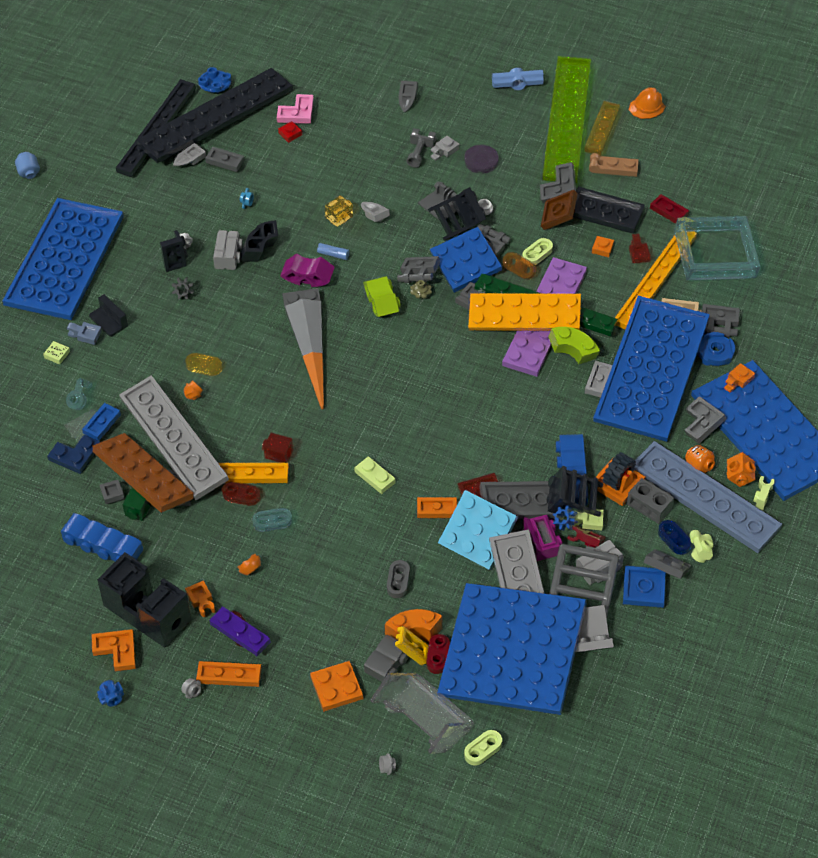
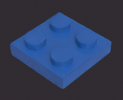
M625 566L623 604L664 608L666 572L657 568Z

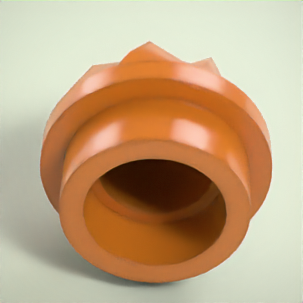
M193 380L187 383L184 388L185 397L191 400L201 397L200 394L204 391Z

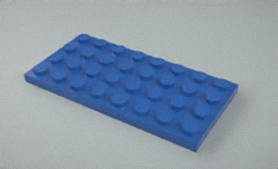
M57 198L2 300L3 305L72 320L124 217L123 212Z
M638 296L593 421L667 442L710 314Z
M752 360L744 364V366L753 371L755 377L744 388L737 386L732 392L725 390L724 387L727 385L725 381L730 373L728 372L693 390L691 396L694 400L700 396L725 414L726 420L718 427L741 453L743 452L755 461L756 470L761 476H764L768 484L771 482V479H774L773 490L785 501L818 483V431Z

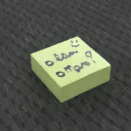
M53 341L45 351L44 358L61 364L69 354L70 349Z

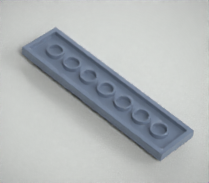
M655 441L635 460L636 466L634 470L644 475L647 481L652 482L659 489L668 492L676 500L756 553H759L782 527V523L705 473L695 469L691 464Z

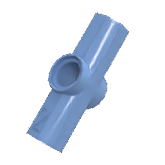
M513 68L510 72L492 74L493 88L512 87L514 90H522L527 85H540L544 81L543 70L523 71L521 68Z

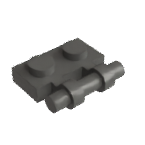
M479 224L480 231L495 256L498 257L504 250L505 243L509 244L511 242V238L506 236L504 232H497L488 225Z
M439 256L405 258L400 268L403 275L397 276L398 282L411 283L412 281L419 280L424 282L433 280L432 273L436 272L440 264Z
M703 304L702 312L710 314L708 326L704 333L719 332L725 334L724 337L737 336L738 329L730 327H738L740 308ZM714 324L725 325V327H716Z

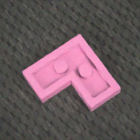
M297 94L295 106H278L277 123H289L291 121L294 123H311L313 95Z

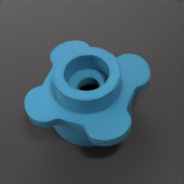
M246 188L245 193L242 192L240 195L243 209L246 206H251L253 203L254 193L249 192V188Z

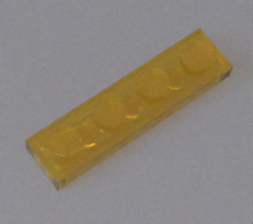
M603 101L586 142L584 152L602 154L620 110V104Z

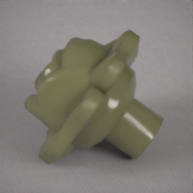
M419 280L410 286V293L415 295L416 298L423 299L432 293L431 285H428L423 280Z

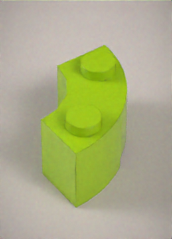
M387 276L363 282L367 298L372 303L373 312L377 317L399 312L400 301L398 297H395L392 291L391 280Z
M555 327L551 329L548 336L555 353L569 354L575 358L578 364L595 360L600 352L592 338L575 328Z

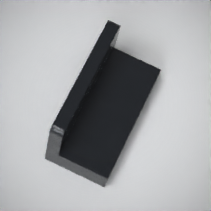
M105 294L98 297L100 307L90 313L89 318L98 326H101V329L109 337H113L128 327L126 314Z

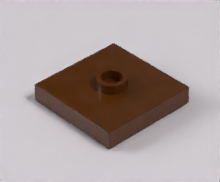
M574 189L545 201L541 221L543 230L573 219L578 194Z

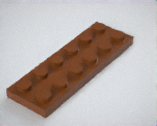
M125 433L93 445V453L161 513L193 499L194 493Z

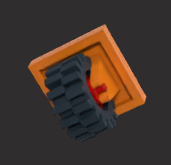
M619 452L596 476L598 481L603 482V486L601 488L597 487V491L623 506L627 502L628 492L641 478L645 479V476L634 470L636 466L634 459Z

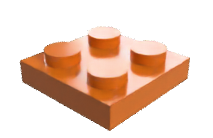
M350 661L310 673L323 712L363 699L362 691Z

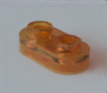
M509 252L503 257V265L507 270L524 279H530L535 276L536 265L527 258L515 252ZM513 259L516 260L514 265L512 264ZM527 267L530 268V272H529V273H527V271H526Z

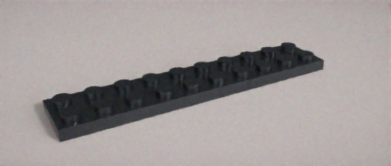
M270 68L136 140L137 145L158 164L293 90V85L273 68Z

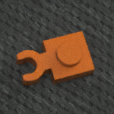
M204 580L185 588L193 607L199 606V612L202 617H205L204 609L206 608L211 609L212 613L215 612L214 604L211 602L213 600L212 595Z

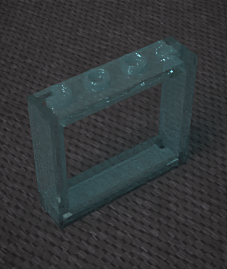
M747 216L682 217L677 219L674 232L686 280L748 279L757 277L761 266ZM740 230L748 262L694 263L687 232Z

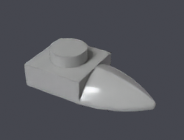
M194 143L177 155L173 165L181 166L189 163L195 165L206 157V152Z
M361 203L365 216L374 222H380L390 216L389 209L377 203Z

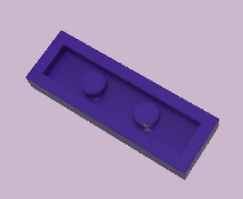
M223 606L209 620L211 626L257 657L271 643L268 636Z

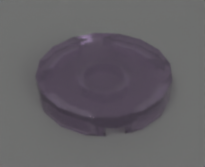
M487 145L470 147L464 155L465 166L475 173H478V171L483 173L491 172L498 165L499 157L497 151Z

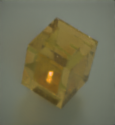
M341 195L325 205V218L336 227L340 226L353 217L352 203Z

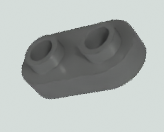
M397 560L390 565L387 593L392 598H401L407 592L410 576V567L407 562Z

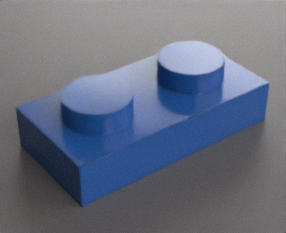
M104 403L83 427V434L99 441L120 417V410Z

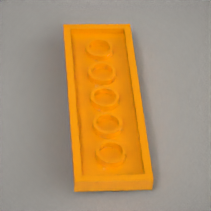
M470 293L469 330L551 331L555 327H571L580 330L581 294Z

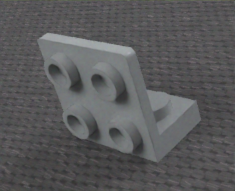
M605 606L586 607L575 652L613 647V640L609 638Z

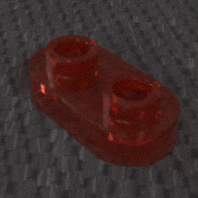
M228 482L222 487L223 498L228 502L254 506L261 499L260 490L252 485Z

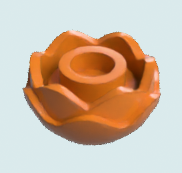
M254 554L248 560L243 561L238 566L239 572L248 576L261 566L259 555Z

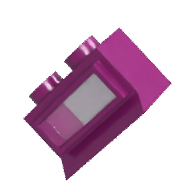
M547 515L531 519L524 517V530H529L532 545L536 549V562L556 557L562 541L559 535L555 536L553 520H549Z

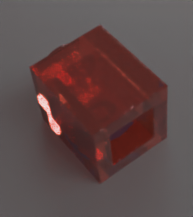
M271 432L268 439H265L262 444L265 459L287 463L293 452L292 438Z

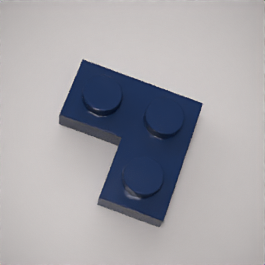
M83 435L74 449L57 442L47 455V458L53 463L81 474L95 455L93 453V445L100 443V441Z

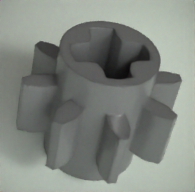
M178 277V284L172 283V286L175 287L172 294L176 293L178 299L181 296H185L188 299V293L194 292L193 289H190L194 283H189L187 281L188 277L184 280ZM182 284L185 285L184 292L180 291Z

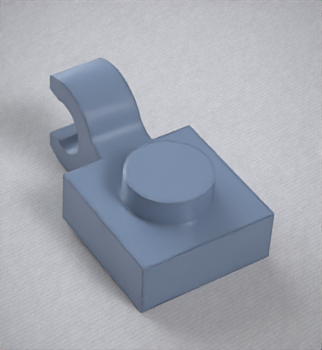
M83 322L82 326L69 323L67 330H69L68 336L77 337L78 341L95 345L101 333V326Z

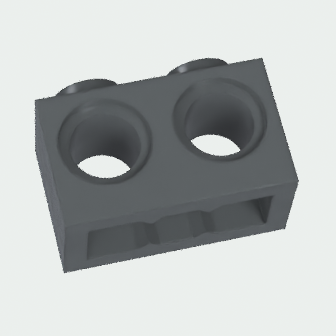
M643 478L628 492L627 505L658 524L673 509L674 497Z

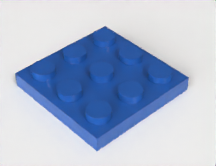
M479 227L430 249L432 256H439V268L454 293L465 288L470 282L476 283L482 273L491 276L502 270L500 262Z

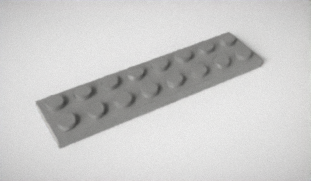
M152 375L119 394L123 403L183 484L194 493L193 497L195 500L229 480L227 474Z

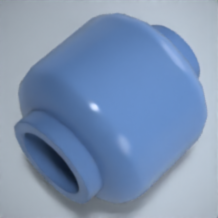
M23 152L17 156L15 166L18 174L23 178H34L40 171L36 156L29 152Z

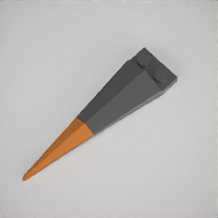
M319 289L282 293L285 313L304 359L319 405L323 410L322 317Z

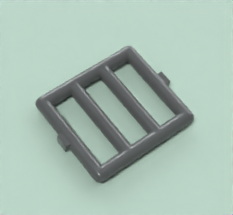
M561 544L549 594L558 595L559 592L602 601L601 605L605 606L607 620L619 556L594 550V547L586 546V548ZM566 553L610 561L608 573L564 565ZM562 573L606 581L604 593L560 585Z

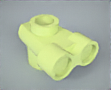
M698 530L691 531L690 539L695 546L691 553L692 557L700 563L710 560L713 556L712 536L709 534L702 535Z

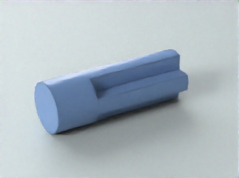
M322 243L318 245V253L343 260L348 259V249Z

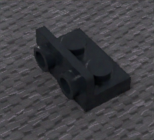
M178 230L174 231L175 238L160 242L166 272L187 266L186 259L188 254L183 247L186 246L184 236H180Z

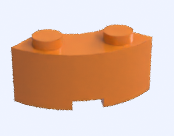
M423 609L401 612L385 623V635L396 639V635L400 634L397 631L398 627L404 626L421 640L429 642L432 636L437 635L442 630V615Z

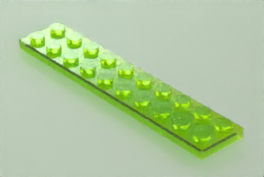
M558 56L542 180L556 181L555 166L572 162L575 170V183H577L591 59Z

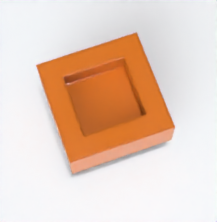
M597 236L592 247V253L609 257L614 240Z

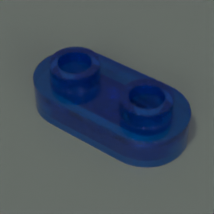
M662 521L658 529L659 537L674 553L679 555L688 553L691 547V539L674 521Z

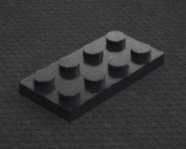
M577 187L576 192L578 194L573 217L634 234L644 212L645 204Z

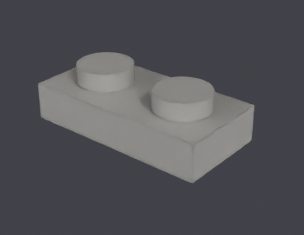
M595 361L585 387V394L601 397L612 365Z

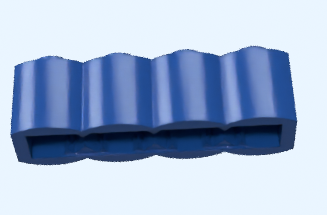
M583 434L559 435V441L555 442L556 453L560 455V457H557V468L566 466L569 471L577 470V473L580 475L586 474ZM576 479L575 503L577 504L580 489V480ZM588 485L586 489L585 506L588 505Z
M73 513L61 530L65 543L71 546H80L87 553H97L104 560L116 561L124 552L137 560L143 551L142 542L137 538L124 535L116 529L108 528L80 514Z

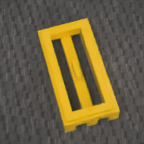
M404 626L398 627L397 631L400 634L396 635V639L399 641L395 642V646L418 664H426L429 645Z

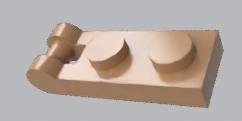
M593 153L590 155L589 171L592 173L637 177L639 159L604 157Z

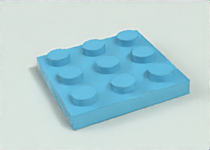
M465 490L438 543L491 570L494 560L489 537L509 534L518 516Z

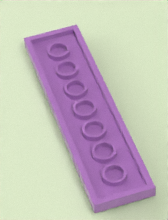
M553 257L536 292L542 294H577L587 272V267ZM517 331L502 361V366L537 377L552 346L548 337L550 331Z

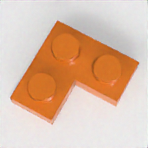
M133 629L92 634L93 656L113 654L115 671L136 669Z

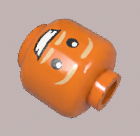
M697 445L691 447L686 453V462L703 473L713 469L715 456L712 451Z

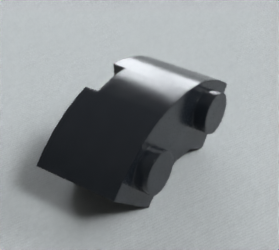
M276 220L263 222L252 230L243 245L241 262H258L263 249L274 246L278 238Z

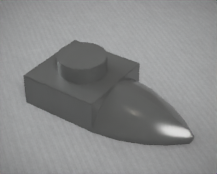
M401 81L399 104L403 112H406L417 98L418 82Z

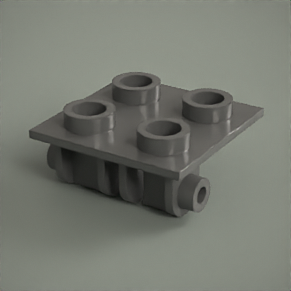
M438 181L434 185L436 190L419 201L418 204L428 211L429 208L457 194L450 187L447 188L443 182ZM450 202L449 205L455 214L457 210L453 203ZM440 207L445 219H448L449 216L444 207ZM434 210L429 212L438 219Z

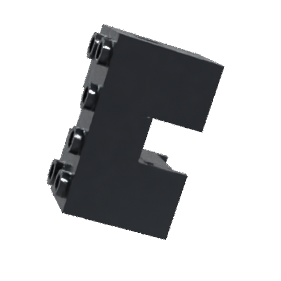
M126 552L97 579L103 606L164 648L192 620L187 593L165 578L161 580V584L153 592L148 567Z

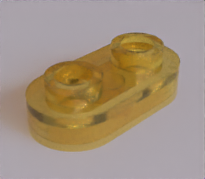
M191 353L185 359L186 367L191 372L215 376L222 371L221 360L217 357Z

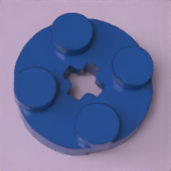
M707 333L702 338L697 354L702 359V363L707 366L730 364L735 353L733 340L724 337L725 334ZM713 347H717L719 351L713 350Z

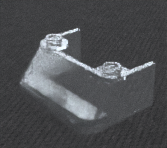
M388 673L370 699L372 703H384L385 708L391 713H404L430 736L428 741L431 744L428 750L430 754L446 753L474 725L470 717L444 695L437 693L438 690L416 673Z

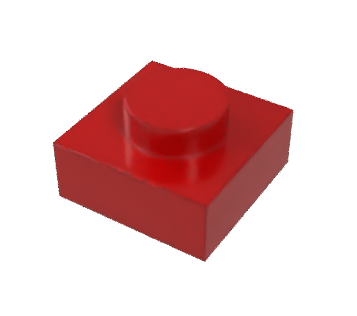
M292 121L278 128V133L288 143L302 136V130Z

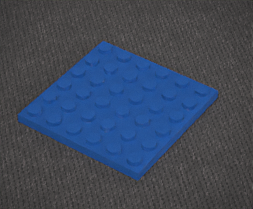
M466 583L437 692L438 696L561 715L586 608V599Z

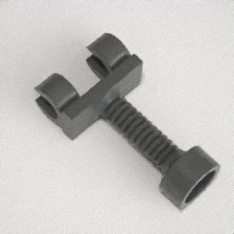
M413 128L410 135V143L416 144V148L413 153L409 154L406 160L410 167L416 168L420 165L422 160L420 153L423 146L431 148L434 146L437 138L435 137L436 132H429L427 137L419 134L420 129Z

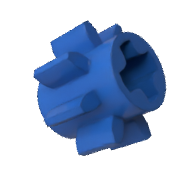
M566 506L565 510L558 507L556 514H553L556 520L553 524L556 526L560 525L559 529L562 531L566 527L573 530L572 526L578 523L575 517L578 513L571 511L569 506Z
M108 680L100 685V691H97L102 705L107 703L108 706L112 707L122 701L121 696L124 695L120 682L115 684L114 681Z

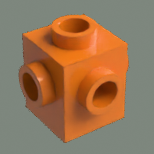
M743 452L727 459V479L739 487L755 480L756 467L753 459Z

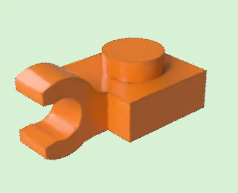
M740 363L729 373L728 379L725 381L727 385L724 389L732 392L737 386L744 388L754 379L755 373Z

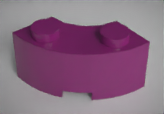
M296 253L286 260L280 277L296 285L304 283L311 284V287H319L330 282L335 267L322 257L309 259Z

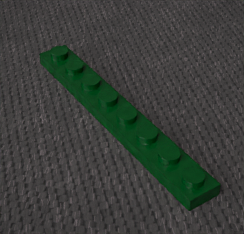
M483 273L474 286V291L480 293L542 294ZM581 307L580 327L611 337L618 319Z

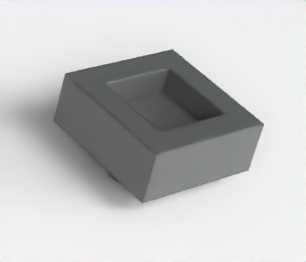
M119 480L99 485L105 504L124 499Z

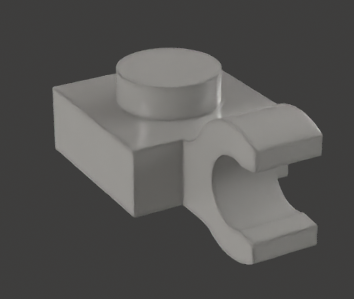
M446 136L431 148L434 154L430 157L435 161L443 155L449 157L459 150V143Z

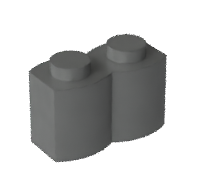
M389 635L384 636L376 650L372 652L364 664V672L384 684L395 678L398 672L397 668L401 664L404 665L409 657L395 646V642L398 640Z

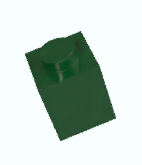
M131 487L122 504L124 514L132 520L143 521L151 503Z

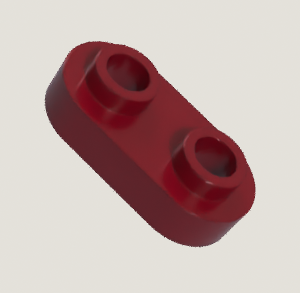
M442 634L434 635L429 640L426 666L433 674L443 673L450 646L449 639Z

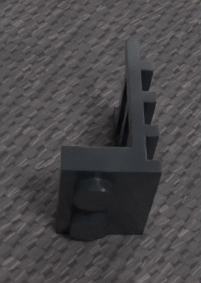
M470 187L458 195L428 209L429 212L434 210L447 234L443 237L444 241L480 224L486 219L485 211L480 207L477 195ZM450 202L455 206L465 227H460L449 205ZM442 206L456 230L453 233L440 209Z
M562 466L554 476L550 477L548 481L550 489L546 500L548 512L554 514L558 511V507L566 505L597 517L601 516V512L596 510L597 487L601 488L603 482L598 481V478L594 477L591 479L585 473L580 475L577 473V470L569 471L566 466ZM576 479L580 480L578 504L575 503ZM587 483L591 484L589 507L585 506Z

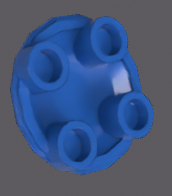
M210 67L207 69V72L198 78V84L203 90L208 92L224 91L231 84V74Z

